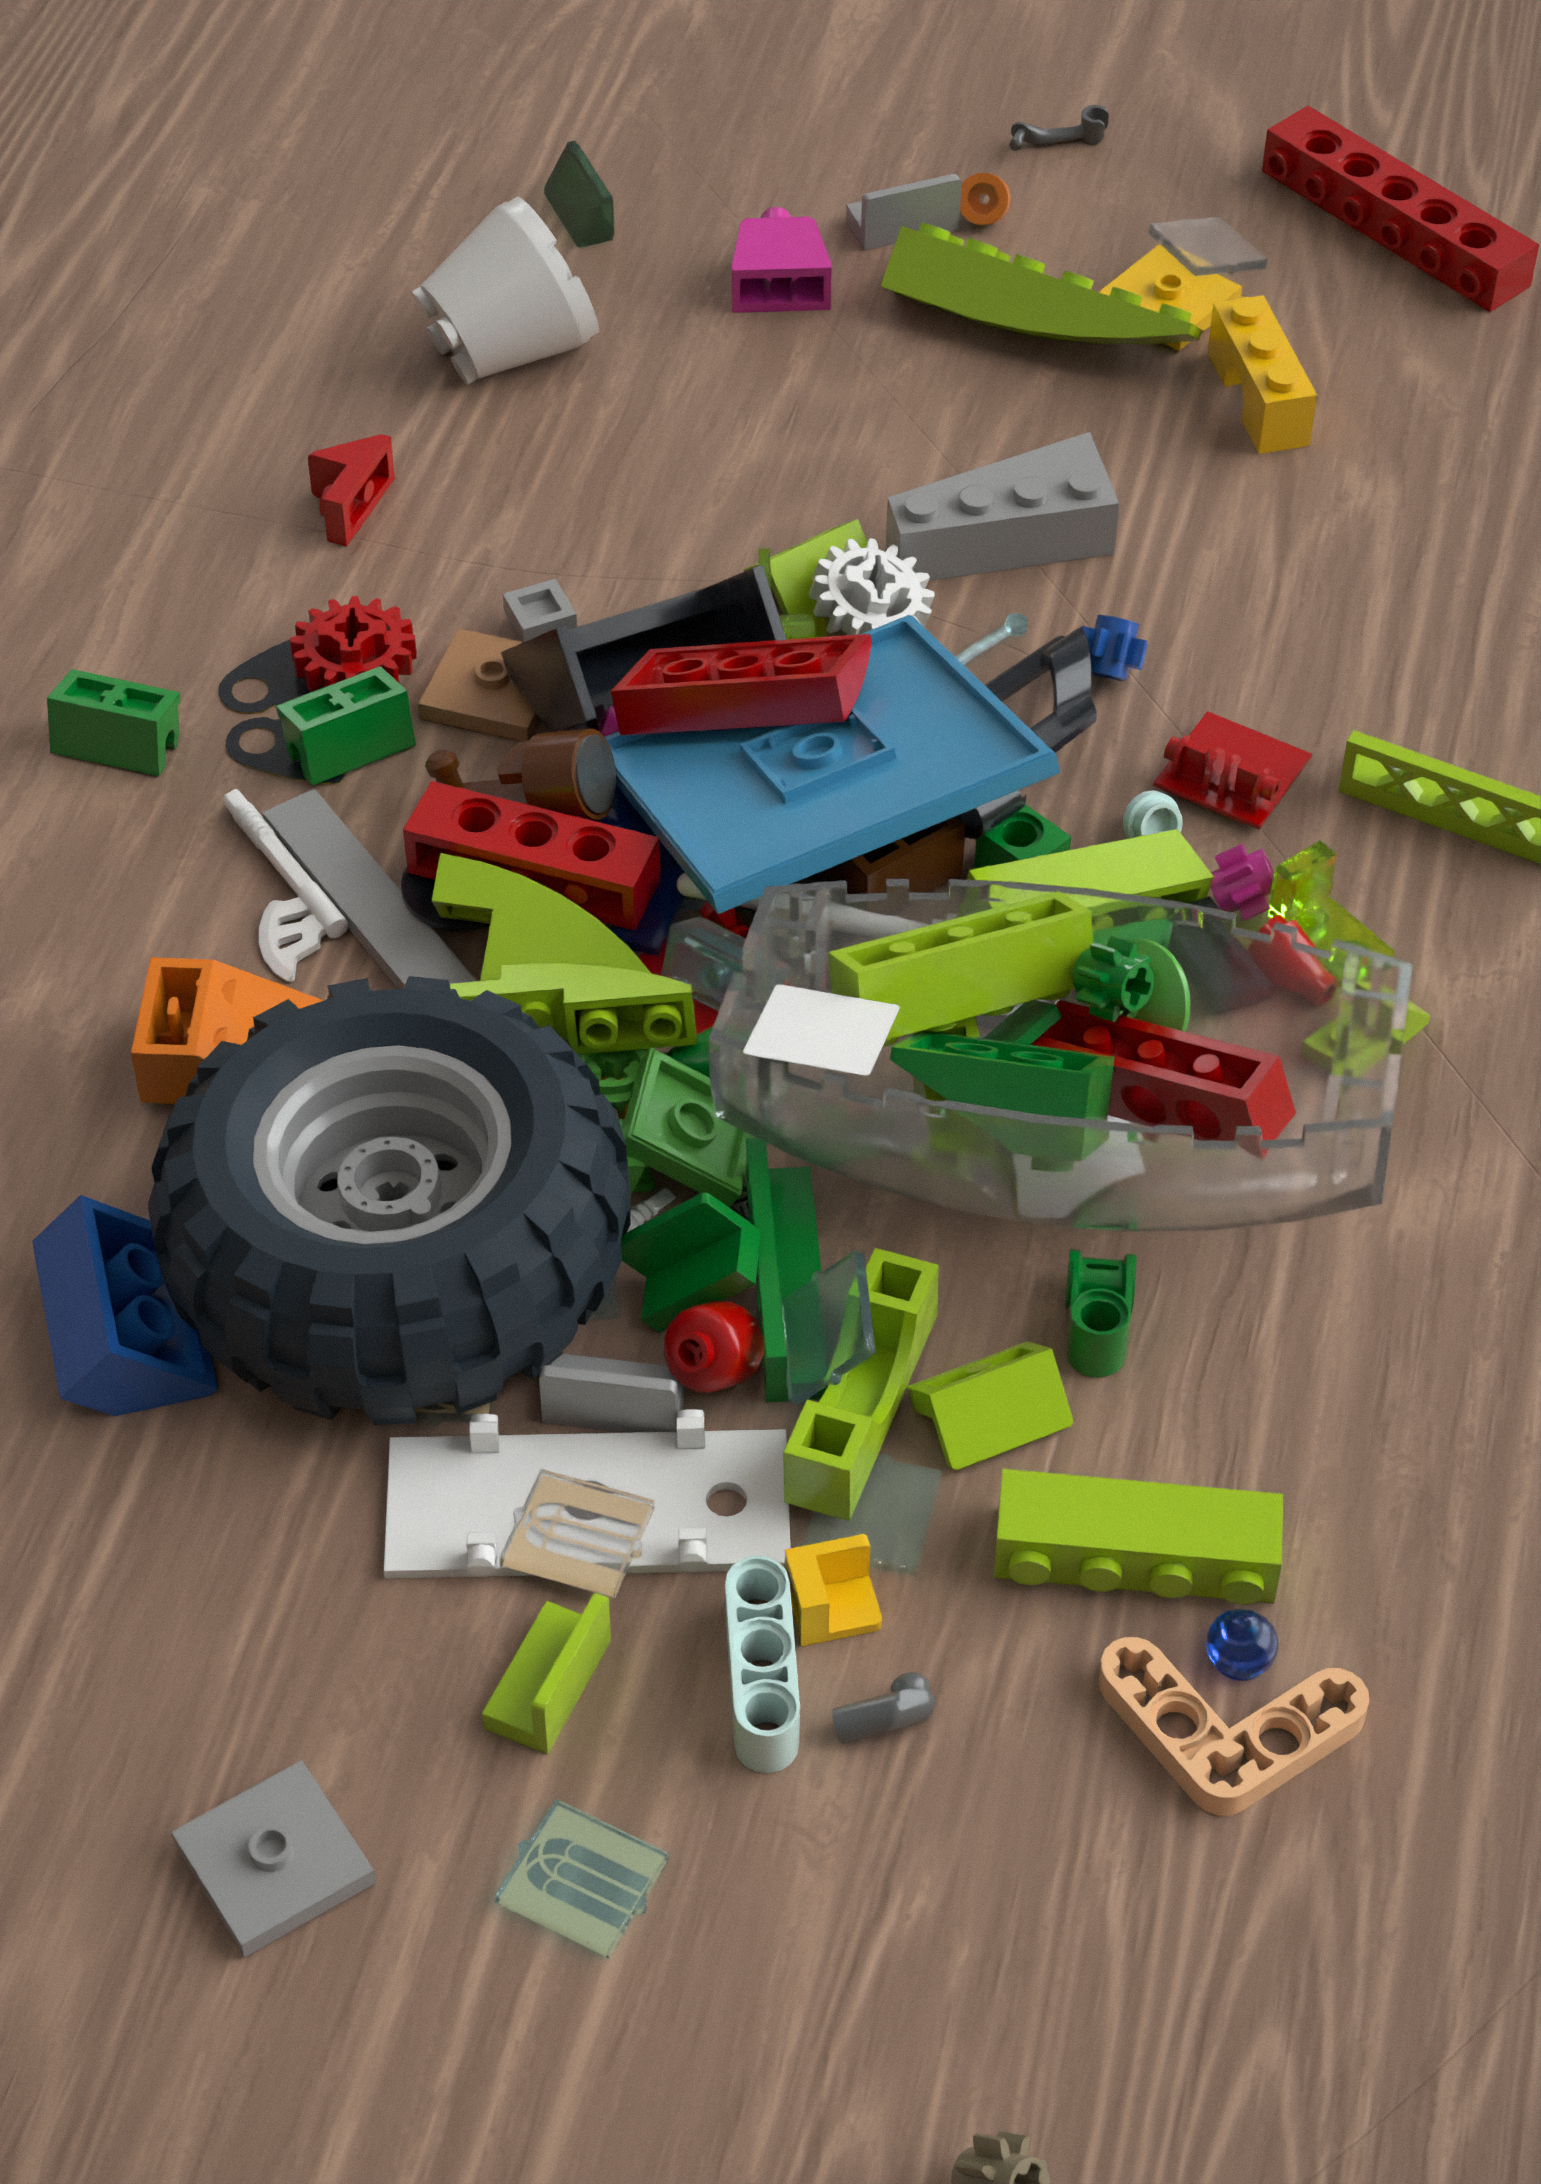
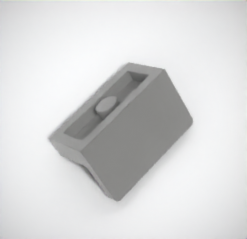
M951 174L866 193L862 196V201L846 204V222L864 251L895 244L901 226L918 231L921 222L949 232L959 230L962 182L957 174Z
M562 1354L551 1365L542 1366L539 1377L542 1423L623 1433L677 1432V1412L682 1410L686 1387L679 1384L670 1373L668 1366Z

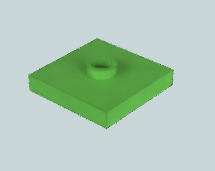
M650 1048L640 1060L622 1128L627 1155L644 1162V1164L700 1193L711 1194L730 1208L741 1196L746 1174V1139L754 1138L761 1105L673 1058Z

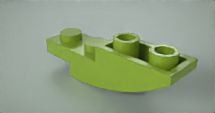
M530 963L501 965L499 980L450 984V989H456L461 999L471 1001L488 990L521 1005L522 1012L532 1016L539 1028L551 1026L561 1038L569 1042V1046L577 1054L697 1045L692 986L664 976L600 965Z

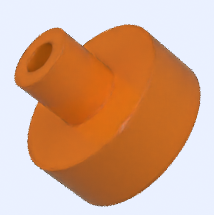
M976 173L962 183L960 212L968 221L977 225H991L1000 221L1008 212L1011 203L1010 190L999 176L991 173ZM985 195L989 196V202L987 204H985L983 200Z

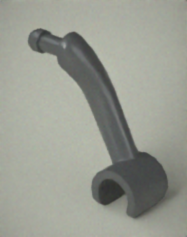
M1090 105L1081 112V125L1055 129H1044L1028 123L1017 122L1011 127L1013 138L1009 144L1010 148L1013 151L1020 150L1023 144L1022 141L1044 146L1081 139L1089 145L1098 144L1103 140L1105 129L1108 127L1109 113L1104 106Z

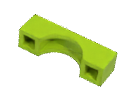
M874 1248L852 1298L845 1340L831 1381L819 1402L806 1400L784 1449L785 1503L847 1521L851 1520L937 1318L938 1264Z

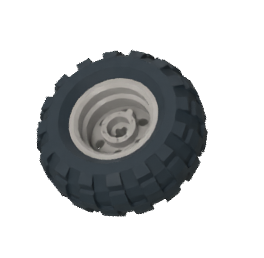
M409 976L404 989L371 990L368 978L327 985L329 993L327 1000L301 1009L287 999L253 1017L254 1027L249 1029L245 1043L240 1045L221 1041L197 1067V1075L189 1082L185 1097L177 1099L173 1113L169 1114L151 1166L154 1185L147 1205L153 1241L163 1281L179 1317L193 1330L198 1329L202 1346L244 1382H249L258 1391L271 1386L273 1393L282 1402L293 1405L295 1410L333 1420L343 1407L364 1410L367 1418L373 1420V1425L416 1423L415 1408L452 1401L459 1415L497 1400V1393L502 1391L504 1380L517 1372H521L534 1379L540 1374L542 1366L550 1365L563 1354V1349L572 1342L578 1330V1324L586 1325L592 1312L597 1311L622 1262L621 1237L627 1233L631 1225L630 1180L626 1143L617 1111L604 1094L600 1095L598 1078L551 1026L539 1028L532 1016L522 1012L521 1005L488 990L471 1001L461 999L456 989H450L449 980Z

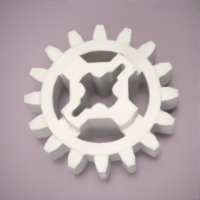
M870 538L866 548H860L854 539H848L843 551L832 546L829 548L826 558L820 559L812 577L813 583L809 591V598L817 600L813 613L815 617L828 616L830 618L826 631L829 633H834L841 629L847 635H859L907 615H912L925 627L932 611L930 606L935 597L933 591L925 589L930 579L928 573H914L913 568L917 559L913 556L904 560L896 557L898 546L894 544L885 552L878 549L876 539Z

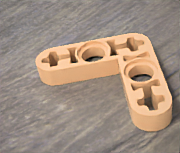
M1123 1637L1113 1641L1105 1648L1100 1661L1098 1676L1099 1690L1110 1706L1193 1802L1205 1812L1216 1816H1232L1242 1812L1353 1739L1362 1730L1370 1702L1367 1687L1354 1673L1341 1668H1326L1311 1675L1236 1725L1228 1728L1165 1655L1151 1642L1138 1637ZM1120 1666H1124L1130 1672H1135L1142 1668L1145 1671L1143 1685L1132 1675L1120 1679L1118 1677ZM1147 1692L1152 1699L1144 1707ZM1323 1697H1326L1333 1704L1345 1700L1348 1703L1346 1714L1339 1708L1334 1707L1318 1716ZM1179 1712L1193 1720L1197 1731L1187 1738L1175 1739L1165 1735L1159 1729L1157 1720L1164 1714ZM1318 1716L1314 1731L1310 1721ZM1271 1728H1281L1289 1731L1296 1737L1299 1742V1748L1288 1755H1277L1263 1747L1259 1736ZM1243 1752H1245L1249 1762L1241 1766ZM1240 1767L1237 1772L1235 1787L1233 1788L1224 1780L1214 1785L1209 1782L1212 1769L1221 1776H1224Z

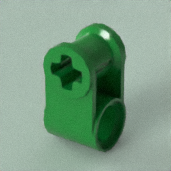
M1069 1250L1065 1309H1068L1066 1354L1071 1366L1083 1375L1107 1377L1116 1373L1124 1365L1134 1305L1136 1254H1126L1123 1260L1083 1257L1080 1250Z

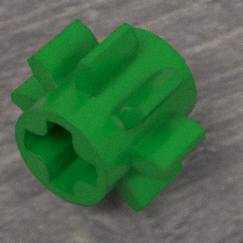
M1115 936L1110 937L1107 946L1093 942L1090 948L1086 949L1078 957L1073 969V985L1078 992L1076 1000L1090 1005L1089 1014L1112 1022H1116L1120 1011L1134 1015L1136 1010L1142 1008L1148 1002L1154 988V973L1148 965L1151 961L1150 957L1137 953V943Z

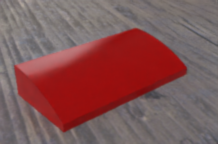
M870 634L649 649L611 690L619 734L621 736L844 722L856 703L866 675L872 647Z

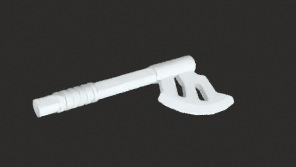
M234 789L224 795L222 799L223 804L254 845L263 852L297 894V898L287 901H271L264 910L259 925V947L264 961L275 975L286 982H292L295 980L297 962L319 950L321 938L325 934L330 938H338L347 931L349 923L319 885L313 882L282 844L275 831L253 804L248 802L239 790ZM305 917L301 922L281 925V923ZM301 939L300 941L292 945H289L283 949H279V947L283 944Z

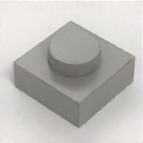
M556 579L503 594L504 612L521 642L528 641L567 625L568 630L577 627L576 612Z

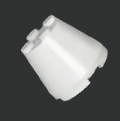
M518 196L509 202L505 201L495 207L418 288L411 291V296L422 315L427 320L431 318L433 324L426 327L431 341L441 355L449 351L454 354L451 357L452 364L467 385L476 379L581 347L589 342L592 336L599 333V324L595 311L580 278L577 276L572 277L567 263L554 246L557 244L556 238L530 205Z

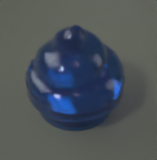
M1241 1608L1228 1610L1217 1616L1209 1627L1206 1639L1208 1656L1217 1670L1224 1676L1239 1681L1254 1679L1267 1671L1275 1662L1279 1647L1276 1630L1267 1618L1255 1611Z

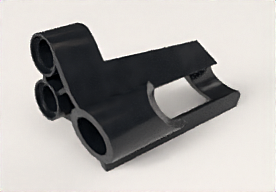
M1082 628L1075 629L1067 636L1055 637L985 684L1003 702L1050 670L1053 683V713L1030 729L1055 753L1094 724L1097 719V711L1090 695V652L1087 637ZM1017 790L959 814L954 818L966 823L965 838L979 839L1021 810L1026 804L1027 797L1026 795L1022 797L1020 790Z

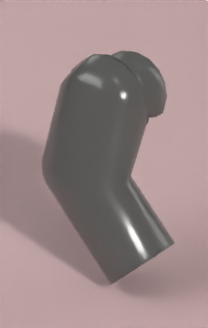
M916 1672L904 1673L893 1681L891 1685L892 1693L833 1708V1723L840 1742L844 1744L917 1725L928 1720L936 1701L935 1696L930 1692L929 1680Z

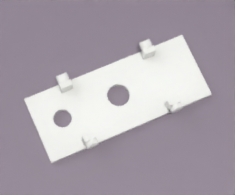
M690 1409L677 1412V1432L499 1435L497 1415L475 1414L471 1416L470 1436L391 1437L389 1445L384 1555L385 1579L537 1575L505 1566L503 1563L542 1479L578 1489H598L611 1498L651 1508L623 1574L729 1571L733 1564L739 1560L755 1555L769 1557L779 1562L784 1568L785 1549L791 1548L789 1504L784 1502L783 1452L787 1445L786 1429L704 1431V1412L702 1410ZM733 1490L744 1497L746 1506L736 1515L720 1516L709 1509L707 1500L717 1491ZM547 1506L540 1508L537 1513V1522L558 1520V1513L563 1507ZM564 1511L560 1515L563 1522L631 1541L636 1540L640 1528L608 1519L585 1524L572 1520ZM533 1513L525 1521L523 1533L533 1525ZM555 1523L539 1525V1528L550 1536L551 1528ZM559 1525L553 1530L555 1538L628 1558L633 1547L629 1543L564 1525ZM533 1528L525 1540L532 1548L543 1553V1546L549 1539L540 1535ZM552 1541L546 1546V1552L549 1555L621 1574L626 1563L624 1560Z

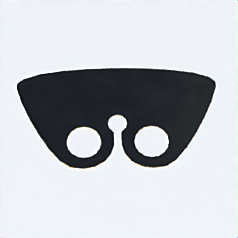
M290 639L242 663L228 673L219 684V696L229 709L239 713L250 714L265 712L270 707L316 691L307 689L306 677L297 678L295 675ZM257 678L263 680L268 685L269 690L262 700L254 703H244L233 697L232 688L243 679ZM268 717L251 718L240 722L231 729L227 736L226 747L229 755L238 763L273 775L307 781L301 767V759L292 762L288 755L281 719L274 720ZM264 728L275 734L276 744L267 752L251 754L245 752L240 747L239 739L248 730ZM346 773L320 783L339 784L344 779Z

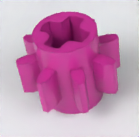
M1241 843L1214 856L1219 869L1211 872L1214 878L1210 888L1225 916L1239 910L1243 920L1246 921L1273 908L1268 896L1280 891L1281 886L1262 848L1248 855L1244 844Z

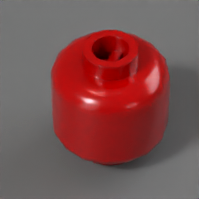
M713 1301L681 1311L669 1324L664 1337V1357L670 1373L679 1384L694 1392L713 1393L746 1382L758 1370L764 1355V1337L758 1321L746 1308L730 1301Z

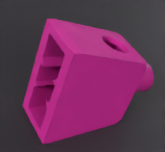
M772 207L765 210L761 218H746L740 222L732 262V313L831 310L832 265L815 219L811 217H791L784 208Z

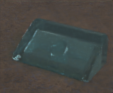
M696 917L671 924L661 976L690 984L694 999L754 1029L775 986L782 985L785 981L791 963L706 918Z

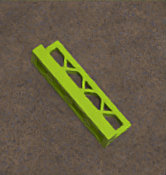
M1356 730L1352 731L1346 742L1339 792L1541 864V796Z

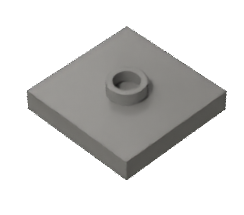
M302 1760L171 1832L175 1847L244 1958L376 1883L374 1869Z

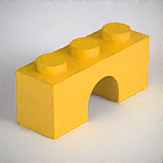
M1264 295L1240 297L1235 300L1213 303L1207 355L1224 387L1242 384L1243 410L1241 421L1258 454L1310 446L1317 394Z

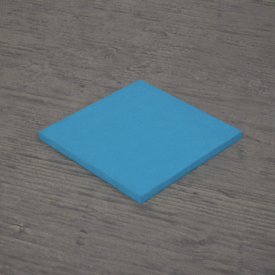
M912 615L904 616L862 633L870 634L872 647L869 663L856 703L844 722L621 736L618 731L605 736L615 761L617 787L654 834L659 837L661 843L717 914L1059 774L1060 768L1057 755Z

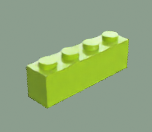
M1175 829L969 870L955 916L959 918L1060 891L1092 912L1093 924L1160 912L1164 913L1203 899L1208 895L1214 876L1179 830Z
M1058 891L828 952L831 993L895 1004L900 1007L883 1047L895 1044L899 1039L898 1037L923 1030L930 1032L945 1031L953 1028L959 1020L981 1014L987 1016L1003 1015L1011 1012L1014 1009V1005L1032 1000L1061 999L1068 996L1072 989H1075L1072 978L1075 963L1078 957L1086 949L1090 948V945L1093 943L1092 912Z
M1002 1469L993 1578L1013 1579L1025 1585H1039L1045 1582L1080 1585L1099 1592L1114 1589L1154 1592L1166 1598H1180L1186 1595L1222 1598L1231 1603L1241 1605L1256 1602L1274 1603L1282 1567L1283 1494Z

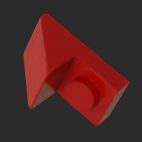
M379 434L317 450L309 454L307 459L311 492L315 497L321 498L319 510L321 516L325 519L328 542L347 547L394 481L395 475L390 436Z

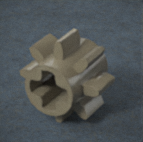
M999 2131L997 2136L979 2133L973 2135V2147L965 2149L954 2163L951 2184H1050V2177L1046 2168V2160L1027 2156L1030 2148V2137Z

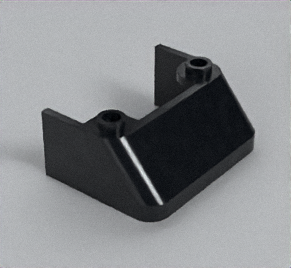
M763 565L706 588L568 630L567 625L555 628L502 651L501 655L508 676L549 732L596 729L599 731L596 719L607 716L606 709L609 705L614 707L611 690L649 649L787 639Z

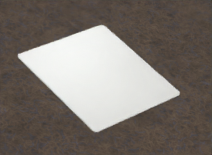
M776 985L743 1053L750 1056L868 1076L873 1069L900 1007L884 1002L786 985Z

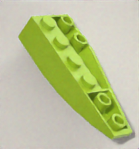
M921 222L918 231L901 226L880 286L903 297L988 326L1041 338L1094 344L1145 345L1199 341L1203 332L1200 328L1189 323L1191 313L1164 303H1161L1158 312L1141 307L1140 304L1143 297L1117 287H1112L1110 295L1091 290L1094 280L1064 270L1061 279L1043 274L1046 264L1016 254L1013 263H1011L1010 255L998 251V248L968 238L964 247L963 243L965 240L950 235L951 232L924 222Z

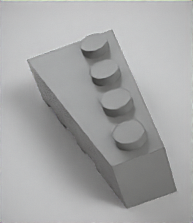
M1088 432L888 497L886 550L894 544L898 546L896 557L904 560L912 556L916 558L917 561L913 572L928 573L929 581L1113 555L1115 553L1119 501L1091 433Z

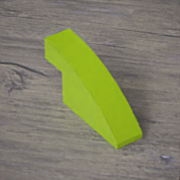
M440 853L432 902L440 917L490 924L480 981L499 980L501 965L530 963L600 965L652 974L629 946L597 918L563 895L523 875L482 861Z

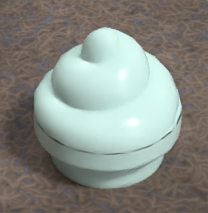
M1144 791L1137 795L1127 805L1123 815V830L1127 839L1178 829L1181 833L1182 815L1176 802L1170 796L1159 791Z

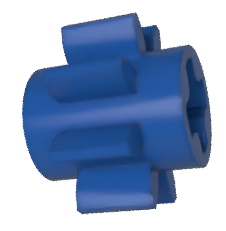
M1097 615L1094 628L1081 626L1088 641L1091 675L1125 682L1129 668L1142 670L1148 643L1147 640L1136 638L1139 629L1138 623L1108 615Z

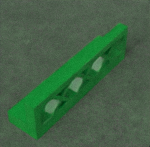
M766 1138L746 1139V1194L749 1222L761 1230L755 1291L758 1323L764 1337L762 1367L766 1403L821 1399L831 1381L833 1373L811 1166L769 1169Z

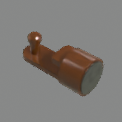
M596 729L539 733L534 735L529 741L519 742L509 750L498 766L497 774L500 780L463 783L457 770L459 761L456 754L445 749L433 752L425 763L428 775L435 778L438 783L465 788L515 802H522L527 805L578 816L587 820H600L604 818L611 810L616 794L614 757L607 740Z

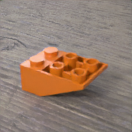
M150 957L131 1049L140 1103L176 1104L178 1098L185 1097L189 1082L197 1075V1067L221 1041L240 1045L247 1041L249 1029L254 1027L253 1017L287 999L299 1009L324 1000L214 959Z

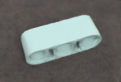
M755 1555L739 1560L733 1564L727 1573L725 1582V1623L734 1748L737 1758L745 1767L755 1772L769 1774L782 1771L792 1764L798 1754L800 1700L790 1581L787 1571L779 1562L766 1556ZM761 1599L768 1603L756 1605L750 1604L747 1601ZM757 1660H767L774 1664L760 1667L750 1663ZM768 1722L780 1727L768 1731L760 1730L754 1726L759 1723Z

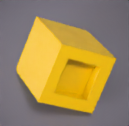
M860 1534L785 1549L784 1569L787 1571L790 1581L792 1616L801 1647L876 1632L881 1629L882 1615L870 1579L871 1547L867 1535Z

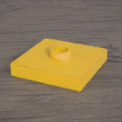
M1158 244L1099 292L1110 295L1112 287H1117L1143 297L1140 304L1141 307L1158 312L1161 303L1185 310L1191 313L1189 323L1204 332L1211 326L1213 303L1240 298L1243 286ZM1191 341L1164 344L1180 351Z

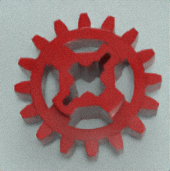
M352 596L349 604L342 606L336 600L331 599L328 600V611L323 613L318 609L311 608L308 610L310 623L297 621L295 624L296 636L290 638L295 675L297 678L306 677L307 689L310 691L319 689L322 686H330L379 666L398 683L399 675H411L413 672L412 660L417 659V649L412 622L410 619L401 620L400 608L397 606L382 611L381 599L375 598L368 606L361 605L358 596Z

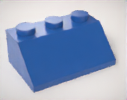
M80 1195L32 1241L60 1399L112 1416H119L211 1396L218 1389L211 1354L202 1346L198 1329L193 1330L179 1317L163 1281L150 1220Z

